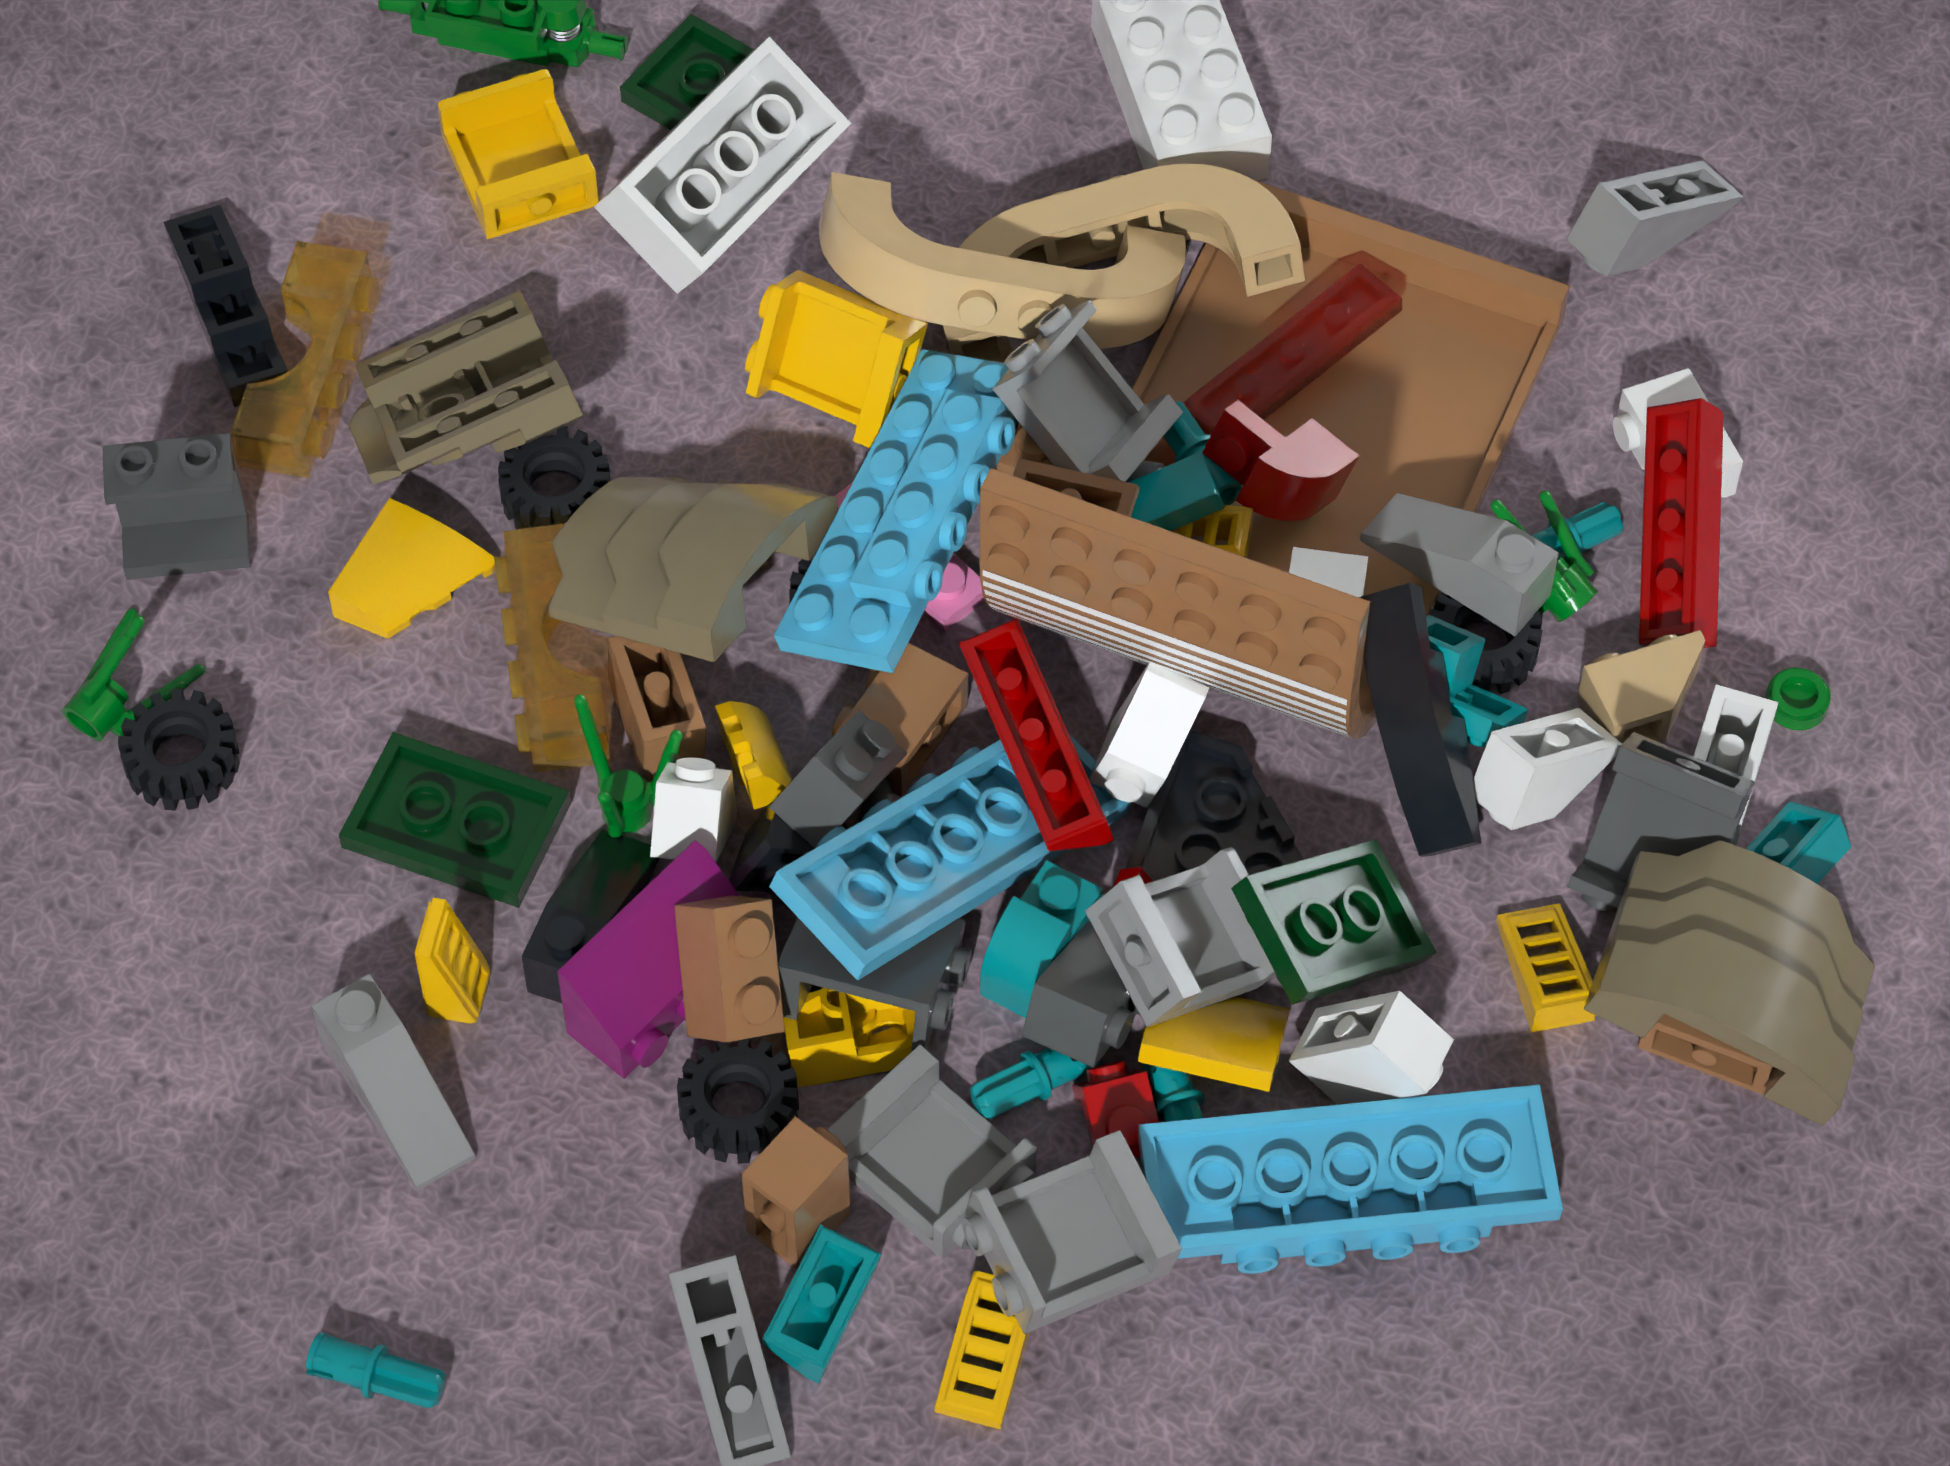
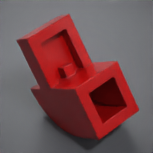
M1239 400L1224 409L1202 452L1243 485L1236 499L1238 503L1244 507L1253 508V512L1283 521L1307 519L1334 501L1359 458L1356 452L1313 418L1287 437H1284Z

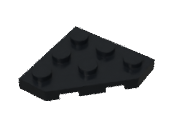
M1189 731L1166 780L1151 801L1126 868L1142 867L1151 880L1156 881L1199 867L1220 850L1229 847L1236 850L1249 875L1304 859L1294 844V834L1272 797H1266L1252 773L1253 766L1242 747Z

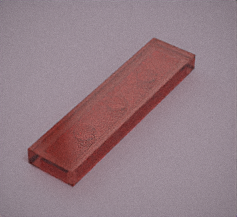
M1360 263L1183 403L1205 435L1212 434L1224 409L1237 400L1265 420L1402 311V298Z

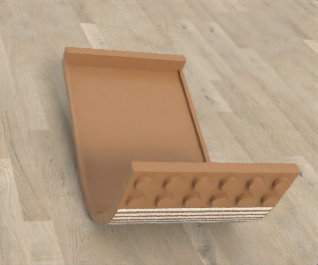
M1256 181L1269 190L1282 203L1293 222L1301 245L1305 281L1247 297L1238 270L1232 259L1221 249L1206 243L1132 390L1144 405L1165 394H1169L1174 402H1183L1205 435L1212 434L1224 409L1237 400L1284 437H1287L1313 418L1359 455L1337 498L1312 517L1303 520H1276L1253 512L1247 558L1203 543L1204 537L1192 535L1191 539L1180 535V533L1171 532L990 468L980 488V582L982 593L987 605L996 610V612L1004 613V615L1007 614V616L1010 615V617L1018 618V620L1021 619V621L1024 620V622L1032 623V625L1035 624V626L1043 627V629L1046 628V630L1049 629V631L1057 632V634L1060 633V635L1063 634V636L1071 637V639L1074 638V640L1082 641V643L1085 642V644L1088 643V645L1096 646V648L1099 647V649L1102 648V650L1110 651V653L1113 652V654L1116 653V655L1124 656V658L1127 657V659L1135 660V662L1138 661V663L1141 662L1144 665H1148L1151 662L1164 669L1186 676L1211 689H1216V691L1219 690V692L1227 693V695L1230 694V696L1233 695V697L1241 698V700L1244 699V701L1247 700V702L1255 703V705L1258 704V706L1266 707V709L1269 708V710L1272 709V711L1280 712V714H1286V716L1294 717V719H1300V721L1308 722V724L1311 723V725L1319 726V728L1322 727V729L1325 728V730L1333 731V733L1336 732V734L1339 733V735L1347 736V738L1360 739L1367 734L1377 721L1363 659L1370 601L1288 573L1293 547L1368 556L1364 595L1411 583L1422 587L1426 617L1430 615L1431 609H1434L1435 600L1441 591L1361 542V533L1396 493L1477 513L1563 323L1570 285ZM1162 437L1144 461L1163 463L1166 467L1174 463L1175 454ZM1237 501L1231 504V506H1242ZM1216 539L1215 545L1228 544V540Z

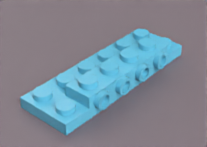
M925 349L921 350L774 633L780 651L888 673L894 672L929 600H934L939 594L943 572L953 552L960 550L965 541L967 525L978 503H980V488L990 468L996 469L1002 455H1006L1013 445L1015 429L1019 421L992 389L1009 370L1005 363Z
M1069 734L1089 779L1096 761ZM998 740L983 750H980L978 747L967 750L955 761L951 769L939 776H936L934 773L926 774L909 789L905 796L893 803L889 799L880 801L866 813L861 822L847 830L843 826L834 828L820 840L815 849L776 871L769 887L858 981L1041 868L1046 860L1050 862L1070 849L1048 851L1002 742ZM1090 782L1108 825L1126 815L1132 802L1118 800L1111 796L1106 789Z
M1540 1085L1140 1124L1138 1126L1137 1136L1143 1175L1182 1248L1177 1259L1220 1255L1221 1264L1237 1263L1238 1270L1242 1273L1256 1274L1267 1272L1278 1266V1258L1304 1256L1305 1263L1309 1266H1330L1342 1262L1346 1258L1345 1251L1372 1249L1373 1257L1376 1259L1392 1260L1412 1253L1414 1244L1439 1242L1440 1250L1443 1252L1461 1253L1478 1247L1481 1243L1480 1238L1489 1237L1492 1227L1560 1220L1563 1211Z

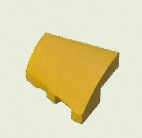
M389 498L328 591L333 617L389 639L410 626L417 614L425 610H435L452 599L451 592L480 574L485 578L493 574L498 566L497 559L470 539L445 524Z
M728 701L716 705L715 709L722 738L740 786L746 787L753 809L772 804L793 779L768 717L761 709L748 703Z
M827 988L809 992L797 1020L783 1017L791 1067H794L797 1076V1087L813 1086L891 1071L913 1051L911 1048L916 1011ZM884 1026H894L887 1030L873 1034L878 1028Z

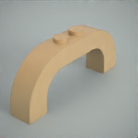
M1171 164L1153 167L1127 175L1115 176L1108 180L1077 189L1057 192L1051 196L1015 206L985 222L966 238L959 247L961 249L1074 268L1117 256L1126 225L1184 235L1185 240L1202 241L1221 249L1234 262L1247 297L1305 281L1300 241L1293 222L1282 203L1269 190L1253 179L1226 168L1205 164ZM943 325L949 354L1004 363L1006 358L1012 353L1010 339L1007 336Z
M831 172L819 221L820 245L825 258L833 270L854 290L887 309L929 323L1024 340H1035L1040 334L1035 328L1036 324L1051 310L1061 304H1064L1070 310L1090 300L1098 310L1082 328L1099 349L1120 347L1138 342L1152 335L1165 323L1186 259L1184 235L1126 225L1115 265L1097 270L1073 269L950 247L919 236L908 229L897 218L891 203V182Z

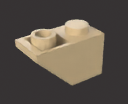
M1701 630L1679 637L1677 635H1666L1656 639L1647 647L1621 655L1619 653H1608L1598 657L1589 665L1584 666L1577 696L1584 712L1622 744L1633 732L1657 742L1665 741L1698 672L1705 644V638Z

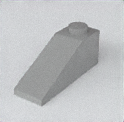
M1703 160L1598 183L1566 240L1582 254L1584 262L1591 269L1608 277L1643 268L1738 204L1743 196Z
M1396 493L1363 530L1360 536L1361 542L1513 636H1516L1551 595L1559 552L1503 519Z
M370 974L311 1005L321 1044L417 1191L476 1158L403 1023Z
M732 1252L670 1270L668 1275L721 1466H763L790 1458L789 1445L737 1253Z

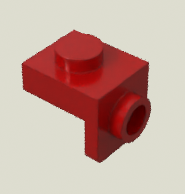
M1125 1060L1086 1069L1088 1081L1073 1084L1072 1087L1075 1098L1081 1099L1092 1148L1097 1139L1120 1130L1134 1158L1139 1157L1138 1126L1140 1124L1159 1123L1147 1071L1137 1069L1127 1071Z

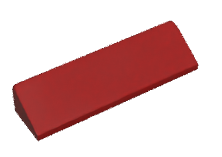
M1702 398L1647 407L1639 624L1640 645H1649L1656 639L1666 635H1677L1679 637L1701 630L1705 638L1704 648L1716 647L1724 417L1723 412L1719 408Z
M1013 619L959 642L1048 851L1100 846L1114 841L1106 817L1018 619Z

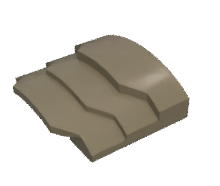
M519 290L356 364V370L368 395V399L356 410L348 426L372 483L377 484L399 477L432 462L433 466L459 459L492 444L496 453L524 445L583 418V414L557 360H553L534 316Z
M678 476L661 478L617 477L590 496L574 512L552 541L553 554L562 574V579L549 604L550 618L715 662L746 629L742 586L774 552L809 561L817 553L838 512L837 497L784 483L735 484L719 482L712 484Z
M1721 840L1680 856L1641 851L1635 858L1584 1010L1641 1038H1644L1664 1014L1773 1066L1763 1097L1824 1126L1841 1107L1856 1056L1852 1050L1864 1013L1862 1007L1875 965L1853 942L1837 897L1805 876L1778 862Z

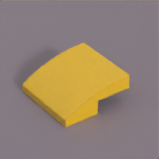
M1235 996L1191 1011L1159 1024L1146 1027L1141 1042L1138 1062L1269 1092L1275 1067L1278 1064L1291 1009Z

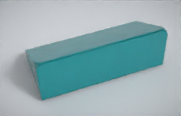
M1202 451L1129 482L1138 484L1140 488L1131 517L1169 531H1173L1225 508Z
M1789 801L1746 849L1778 862L1818 884L1851 848V843L1840 815Z
M820 1224L761 1343L804 1377L820 1384L872 1280L882 1254Z

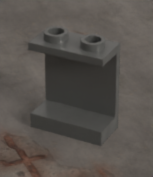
M230 433L102 446L104 499L106 505L116 504L122 526L123 569L126 580L251 567L248 512Z
M1633 732L1620 746L1612 770L1617 772L1584 860L1571 875L1567 887L1582 893L1581 899L1588 905L1602 911L1616 912L1635 858L1641 851L1680 856L1719 840L1731 844L1755 781Z
M797 918L778 959L783 1017L797 1020L812 985L916 1011L911 1050H914L919 1045L926 1049L934 1028L945 1030L954 1002V992L950 991L952 985L962 988L968 975L972 949L962 947L965 920L958 918L857 981L805 924Z

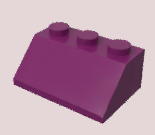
M696 840L557 971L566 1033L623 1079L638 1065L643 1068L652 1065L666 1049L669 1041L668 1036L684 1020L686 1021L674 905L730 895L740 896L706 848Z

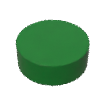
M1788 668L1773 676L1768 684L1765 698L1778 702L1774 721L1777 724L1791 730H1807L1823 721L1829 708L1831 694L1827 683L1815 672L1804 668Z

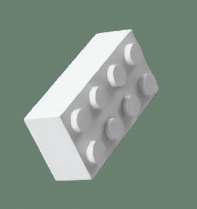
M1092 0L1091 27L1143 169L1171 164L1193 163L1226 168L1256 181L1268 178L1272 134L1220 0Z
M768 37L744 58L594 208L678 294L701 276L846 130L851 122L785 52Z

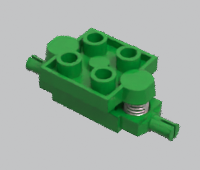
M585 0L378 1V8L381 11L386 10L410 15L412 33L437 38L438 44L549 67L550 62L579 67L588 58L590 53L617 58L623 61L624 53H626L628 48V36L596 31L594 10L587 8Z

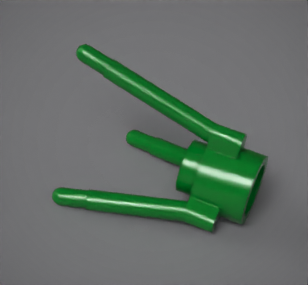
M1544 490L1540 492L1539 499L1569 564L1562 556L1558 557L1551 595L1538 611L1543 614L1549 610L1558 622H1562L1588 603L1598 591L1588 580L1595 571L1582 557L1551 493ZM1495 499L1491 502L1490 508L1499 519L1506 520L1527 533L1500 500Z
M134 608L126 611L82 686L62 709L64 717L73 727L99 742L103 740L109 731L117 736H123L121 725L125 717L135 721L132 708L126 711L124 706L129 699L128 694L117 682L110 678L144 626V617L138 615L137 610ZM201 664L193 666L153 694L160 692L163 701H168L172 698L171 689H185L205 673V667ZM150 696L141 701L147 709L152 708Z
M582 694L576 695L574 697V704L597 773L598 787L600 788L598 801L602 810L603 820L608 826V833L611 837L617 838L622 833L636 832L644 828L651 819L653 813L652 806L655 805L656 782L667 763L675 762L683 734L679 730H673L670 733L652 782H647L644 777L632 770L613 772L610 769L587 699Z

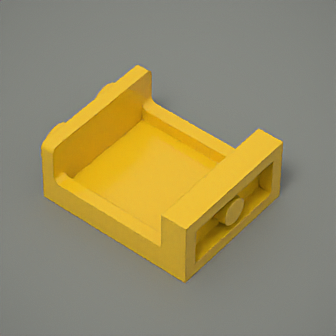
M548 69L517 75L509 80L473 91H464L438 102L437 106L443 140L486 239L594 207L599 202L596 171L588 153L580 155L556 102L553 79Z
M796 270L778 283L771 284L762 297L758 312L759 317L764 319L760 336L750 348L745 362V371L750 373L746 394L758 399L770 390L776 391L857 425L853 441L871 448L920 354L928 323L894 312L866 297L803 271Z

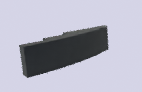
M221 205L164 221L172 250L234 408L293 390L287 367L273 339L268 317L253 286L248 264Z
M1406 583L1361 596L1359 598L1370 601L1363 654L1364 665L1380 735L1396 791L1418 854L1421 857L1434 856L1482 844L1465 720L1451 714L1443 653L1430 649L1422 587Z

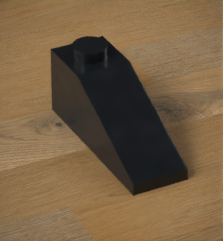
M601 830L547 902L522 954L528 993L562 1003L557 971L648 885L660 859L650 857V844L622 835L614 838L609 835L607 830Z

